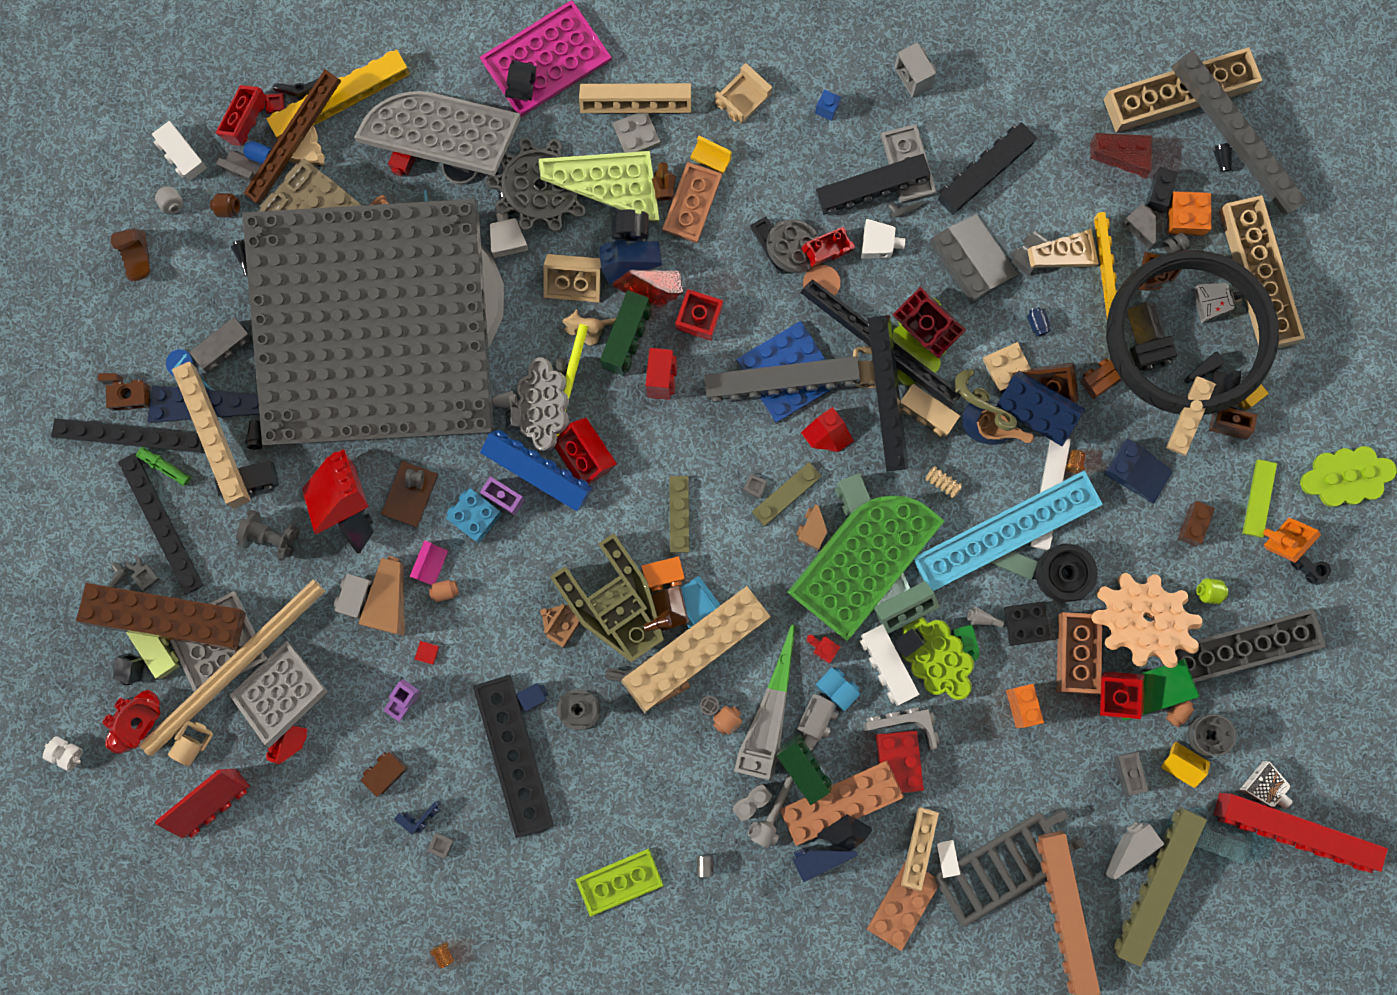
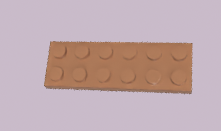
M886 760L831 785V793L812 805L804 797L781 808L780 812L797 846L817 837L818 833L846 814L858 819L904 798Z

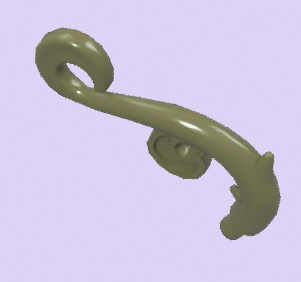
M962 370L955 378V392H959L971 404L996 413L995 423L1000 429L1005 431L1014 430L1017 425L1016 418L1005 410L989 404L990 395L986 390L976 388L971 393L966 385L969 384L968 380L974 375V370ZM1001 415H1002V416H1005V418H1006L1009 422H1006V421H1004L1003 419H1001Z

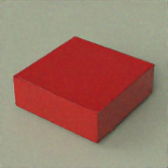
M283 93L265 95L267 98L265 101L267 114L280 112L285 109Z
M420 641L415 660L434 665L440 646Z

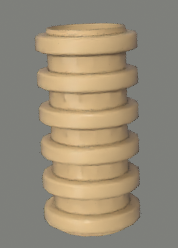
M932 467L925 480L931 481L930 484H935L936 488L940 487L941 491H946L945 494H950L951 498L955 497L962 484L956 483L957 480L953 481L951 476L947 477L946 473H941L942 470L938 471L937 467Z

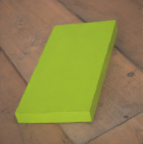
M649 848L575 879L590 917L664 886Z

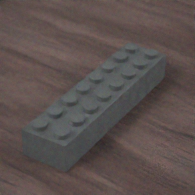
M1311 609L1196 640L1199 644V649L1196 653L1191 654L1185 650L1178 649L1175 651L1178 661L1186 660L1193 681L1198 682L1324 648L1326 644L1315 611ZM1159 658L1161 666H1164L1162 660Z

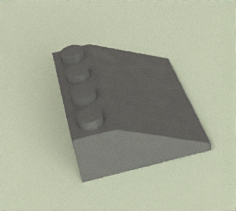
M977 214L948 227L932 237L931 247L971 305L1018 276V273Z

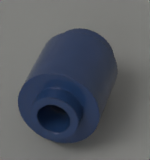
M1038 307L1030 310L1027 319L1036 337L1051 332V325L1045 309L1041 310Z

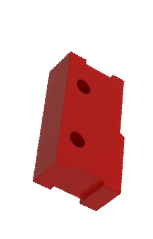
M843 226L806 242L801 249L810 259V265L814 267L830 259L835 260L853 251L855 245L853 242H850Z

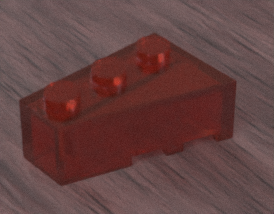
M1095 133L1090 142V159L1121 168L1126 172H1132L1146 179L1151 172L1152 136Z

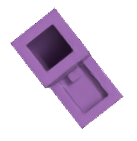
M404 679L399 681L389 696L391 700L383 711L400 722L411 705L418 699L420 690Z

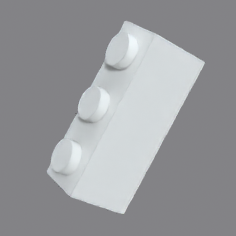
M170 121L152 133L156 139L154 144L160 151L164 149L167 153L164 155L171 165L175 163L177 166L175 170L181 178L186 177L191 181L207 169Z

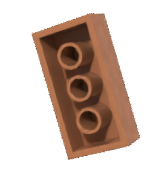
M1065 612L1058 614L1056 692L1101 694L1102 625L1092 621V614Z

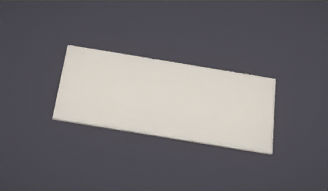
M954 841L938 843L937 848L943 878L960 875Z

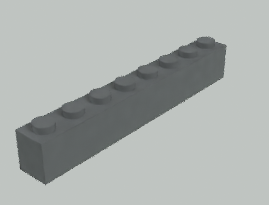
M857 356L704 375L706 396L713 403L722 402L724 398H731V400H740L742 396L758 398L761 397V394L768 393L769 396L779 395L782 391L798 393L799 389L816 391L818 387L826 386V389L837 388V385L840 384L850 387L860 382Z

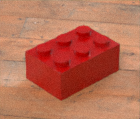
M649 348L645 385L648 398L671 400V395H675L676 384L674 377L677 376V357L673 356V350Z
M917 731L877 734L878 762L880 764L887 760L901 792L924 791Z

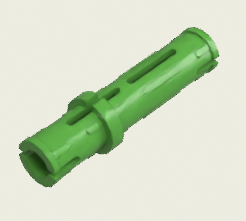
M141 447L136 454V457L147 462L152 469L161 471L184 487L188 485L192 478L166 462L159 454L156 455L145 447Z

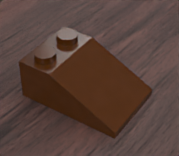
M1074 362L1021 371L1072 402L1077 403L1079 400Z

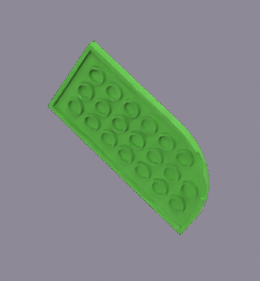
M888 495L871 499L860 505L848 516L787 593L844 640L848 641L872 612L873 607L880 602L943 524L944 520L925 504L912 498Z

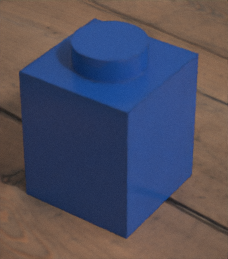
M824 89L816 105L815 114L832 121L840 106L841 97Z

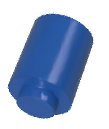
M250 141L244 146L243 152L247 159L263 164L272 148Z

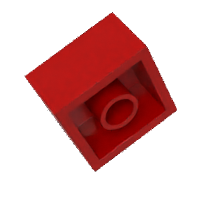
M687 289L675 323L676 330L712 341L723 309V300Z
M1104 671L1101 676L1100 716L1141 719L1144 713L1145 674Z

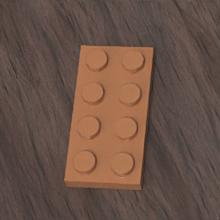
M687 162L662 232L698 243L720 184L722 173Z
M906 861L867 927L868 931L900 951L904 948L938 888L934 876L928 872L925 874L922 891L901 886Z

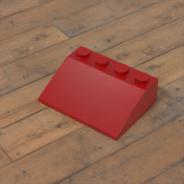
M345 449L334 452L331 456L327 457L302 488L315 534L369 507L355 465Z
M237 768L218 769L159 817L155 823L182 839L193 838L201 832L199 828L204 824L207 826L215 821V815L220 811L222 813L227 811L232 806V801L243 798L248 793L246 790L250 788V785Z

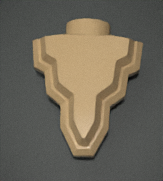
M313 125L289 162L298 165L305 158L313 166L324 165L325 156L321 153V146L317 143L318 134Z

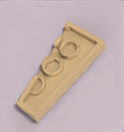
M1091 229L1028 249L1031 268L1095 267L1099 264Z

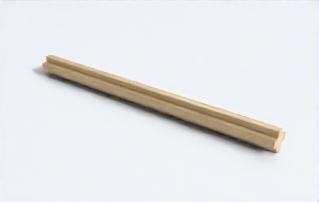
M313 579L139 744L140 748L147 755L153 756L178 732L187 720L190 721L326 592L325 589Z

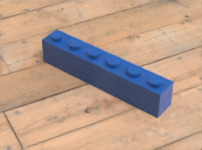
M501 430L489 433L480 451L481 454L573 510L578 511L584 506L593 489L589 486L588 482L575 478L570 471L560 469L556 466L555 462L549 459L545 460L540 457L537 451L527 449L522 442L512 440Z

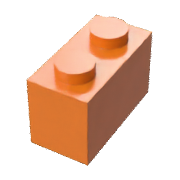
M679 556L642 565L644 577L652 592L663 590V586L669 584L671 587L682 585L681 581H685Z

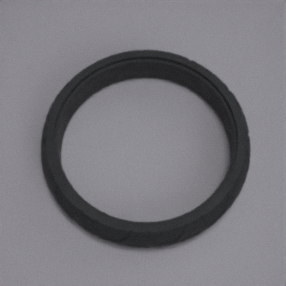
M1182 250L1167 253L1150 260L1136 269L1135 272L1128 276L1115 294L1108 313L1106 339L1110 359L1124 384L1146 403L1160 410L1179 415L1184 407L1190 408L1191 402L1194 400H1189L1188 397L1175 395L1159 388L1149 381L1136 367L1125 341V314L1135 291L1157 275L1180 269H1195L1215 274L1235 286L1247 299L1256 316L1259 330L1257 356L1245 379L1238 386L1225 393L1212 396L1208 400H1199L1202 402V408H1206L1203 415L1229 409L1250 396L1261 385L1272 367L1279 343V324L1275 306L1258 278L1243 265L1226 256L1202 250Z

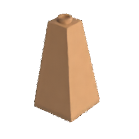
M388 556V559L381 558L359 624L404 636V564L400 563L398 558Z

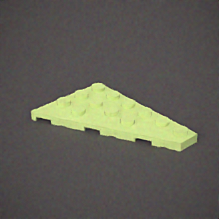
M650 151L539 159L541 180L620 210L633 209L637 214H641V211L649 214V221L659 222L657 199L652 183L653 171Z

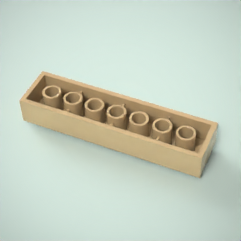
M1249 47L1202 62L1229 98L1253 91L1262 82ZM1174 71L1110 90L1103 99L1116 133L1200 107Z
M1263 196L1226 203L1219 210L1233 260L1243 265L1256 276L1270 295L1278 317V348L1298 344L1305 339ZM1245 298L1259 346V330L1256 316Z
M746 586L625 676L621 683L645 714L764 624L771 616Z

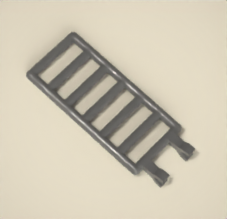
M1060 808L1047 818L1044 817L1043 813L1038 812L958 860L960 875H956V878L976 910L967 917H965L944 881L942 870L934 875L936 883L963 927L968 926L1047 878L1046 874H1043L1042 871L1033 876L1012 837L1022 832L1041 864L1043 862L1042 854H1039L1037 850L1036 840L1029 827L1039 822L1045 834L1053 833L1051 827L1069 817L1065 810ZM1078 836L1068 842L1070 853L1085 845L1082 838ZM1004 842L1026 878V881L1018 886L1014 883L995 850V847ZM987 852L1010 890L1001 896L998 895L978 860L979 857ZM969 863L974 867L993 900L985 906L981 905L961 870L962 867Z

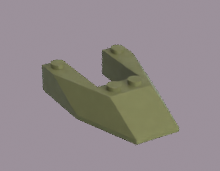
M613 533L598 543L619 574L613 581L587 597L566 566L551 575L550 578L580 623L630 662H633L661 643L664 638L661 629H653L648 632L644 629L645 623L652 622L657 617L649 586L637 565Z

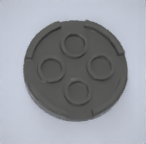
M801 220L780 221L768 234L766 243L768 254L772 261L785 271L791 273L806 272L812 268L810 265L811 261L801 248L806 242L817 238L818 234L809 224Z

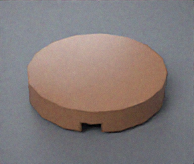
M827 265L812 267L806 272L803 279V288L813 279L834 296L840 289L838 273Z

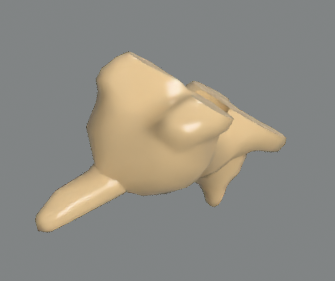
M576 309L573 314L563 319V323L567 326L564 328V331L569 335H577L579 323L587 325L589 327L584 343L595 345L599 342L604 327L613 325L616 318L601 321L595 318H581Z

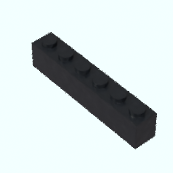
M1022 122L1018 126L1013 125L1007 131V135L1004 138L999 137L994 142L992 149L989 150L987 148L980 155L981 158L977 162L972 161L966 167V172L957 174L950 186L945 185L939 191V202L952 215L956 214L1035 143L1037 137Z
M923 153L817 188L816 195L823 215H833L840 209L854 208L858 203H869L874 198L880 196L882 198L888 197L892 192L898 190L903 192L916 184L917 186L924 185L930 180L931 173Z

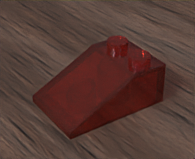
M630 270L612 283L613 287L624 293H627V290L648 297L650 305H656L657 307L667 306L670 301L676 300L679 295L684 293L680 271Z

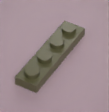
M669 476L670 553H689V477Z

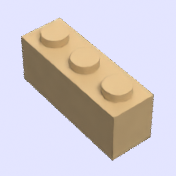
M914 384L911 385L901 400L902 412L908 416L911 414L916 417V421L920 425H927L932 428V432L938 437H946L960 417L959 414Z

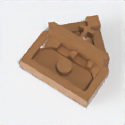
M561 604L557 607L541 609L544 633L547 635V638L565 648L579 627L580 621L569 605Z

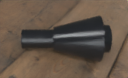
M238 240L233 242L234 245L231 246V249L241 264L244 275H248L245 241Z

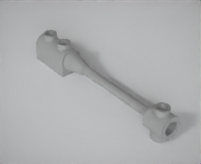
M813 694L797 727V730L803 732V739L810 751L821 738L825 739L828 737L830 728L827 725L830 720H836L839 714L835 703L816 694ZM789 774L767 820L759 821V823L753 822L748 830V836L751 837L750 840L766 848H769L770 845L775 846L778 841V835L775 834L777 830L774 826V821L794 782Z

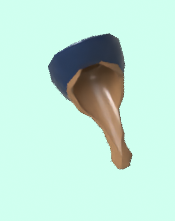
M971 403L967 405L963 413V428L968 436L975 441L996 445L1004 443L1007 438H1016L1025 443H1033L1034 437L1032 433L1023 432L1017 427L1011 431L1002 430L995 423L996 413L981 409ZM1001 415V419H1003V420L1006 421V422H1009V421L1005 418V416H1002V415Z

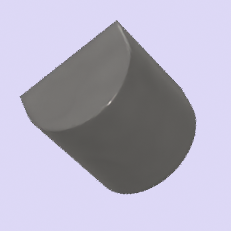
M712 855L696 856L697 877H711L714 875Z

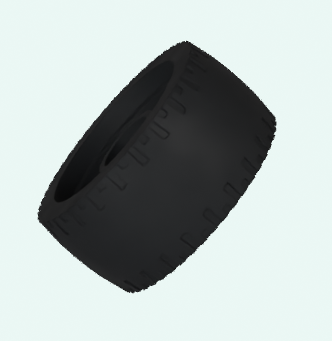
M1060 544L1051 547L1039 558L1035 569V577L1040 590L1049 598L1059 602H1073L1084 598L1092 591L1098 578V569L1093 556L1081 546L1074 544ZM1063 568L1068 571L1067 578H1064L1061 574Z

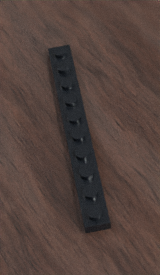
M813 279L800 292L802 295L871 347L868 321ZM893 341L896 367L951 409L961 397L960 393H956L955 388Z

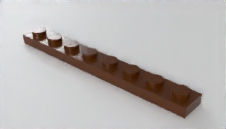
M324 69L243 192L255 203L261 204L341 83V80L328 70Z

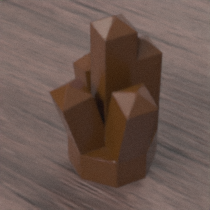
M662 161L658 164V170L654 172L655 176L652 179L655 197L657 201L673 200L676 176L671 172L668 173V165Z

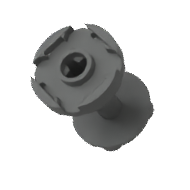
M254 510L247 511V519L242 518L237 530L236 539L239 540L236 543L237 546L246 549L253 541L260 544L269 542L279 546L277 552L279 561H283L286 557L291 558L294 552L292 545L294 540L298 538L300 529L291 524L284 534L281 535L271 531L270 526L260 523L261 516L259 512Z
M574 689L561 697L557 705V714L561 722L568 728L586 730L595 725L599 719L600 704L596 697L589 692ZM581 707L583 711L578 714L577 709Z

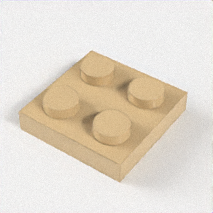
M1018 342L983 357V361L999 392L1007 388L1013 377V372L1031 369Z

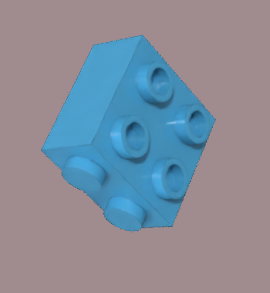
M469 488L468 491L465 490L460 495V501L457 505H453L448 510L446 519L479 544L502 513Z

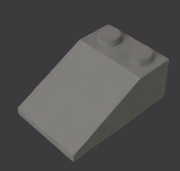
M1134 822L1127 827L1128 831L1123 834L1104 872L1106 877L1116 880L1164 845L1150 824Z

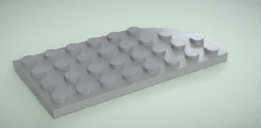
M423 91L405 92L387 98L376 105L365 116L354 138L358 143L495 176L521 117L520 113Z

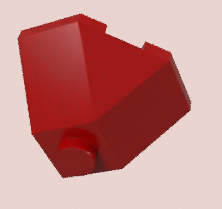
M833 407L817 417L801 432L811 448L839 452L854 442L844 421Z
M293 725L270 748L268 747L269 752L266 753L267 761L281 764L302 749L307 738V729Z

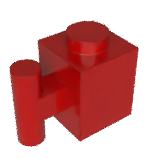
M808 635L806 638V642L816 648L813 654L827 664H830L841 648L825 636L821 641L815 638L814 635Z

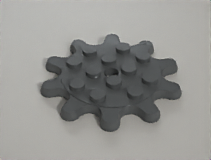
M529 138L521 139L519 142L520 153L512 156L505 152L500 163L504 169L502 174L491 175L486 180L489 188L503 193V198L495 204L496 211L499 214H505L510 211L519 213V227L524 231L531 229L533 223L540 220L546 222L552 232H557L562 227L561 215L571 214L576 218H580L585 214L584 206L577 200L580 194L541 180L539 159L562 157L560 154L562 145L556 139L550 140L544 149L535 148L532 140ZM541 182L545 187L539 190L535 184Z

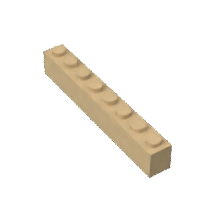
M190 361L173 368L172 371L225 503L232 509H235L250 502V497L198 369Z

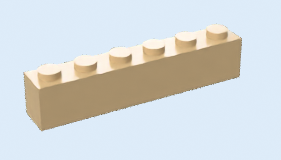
M691 83L580 84V113H691Z

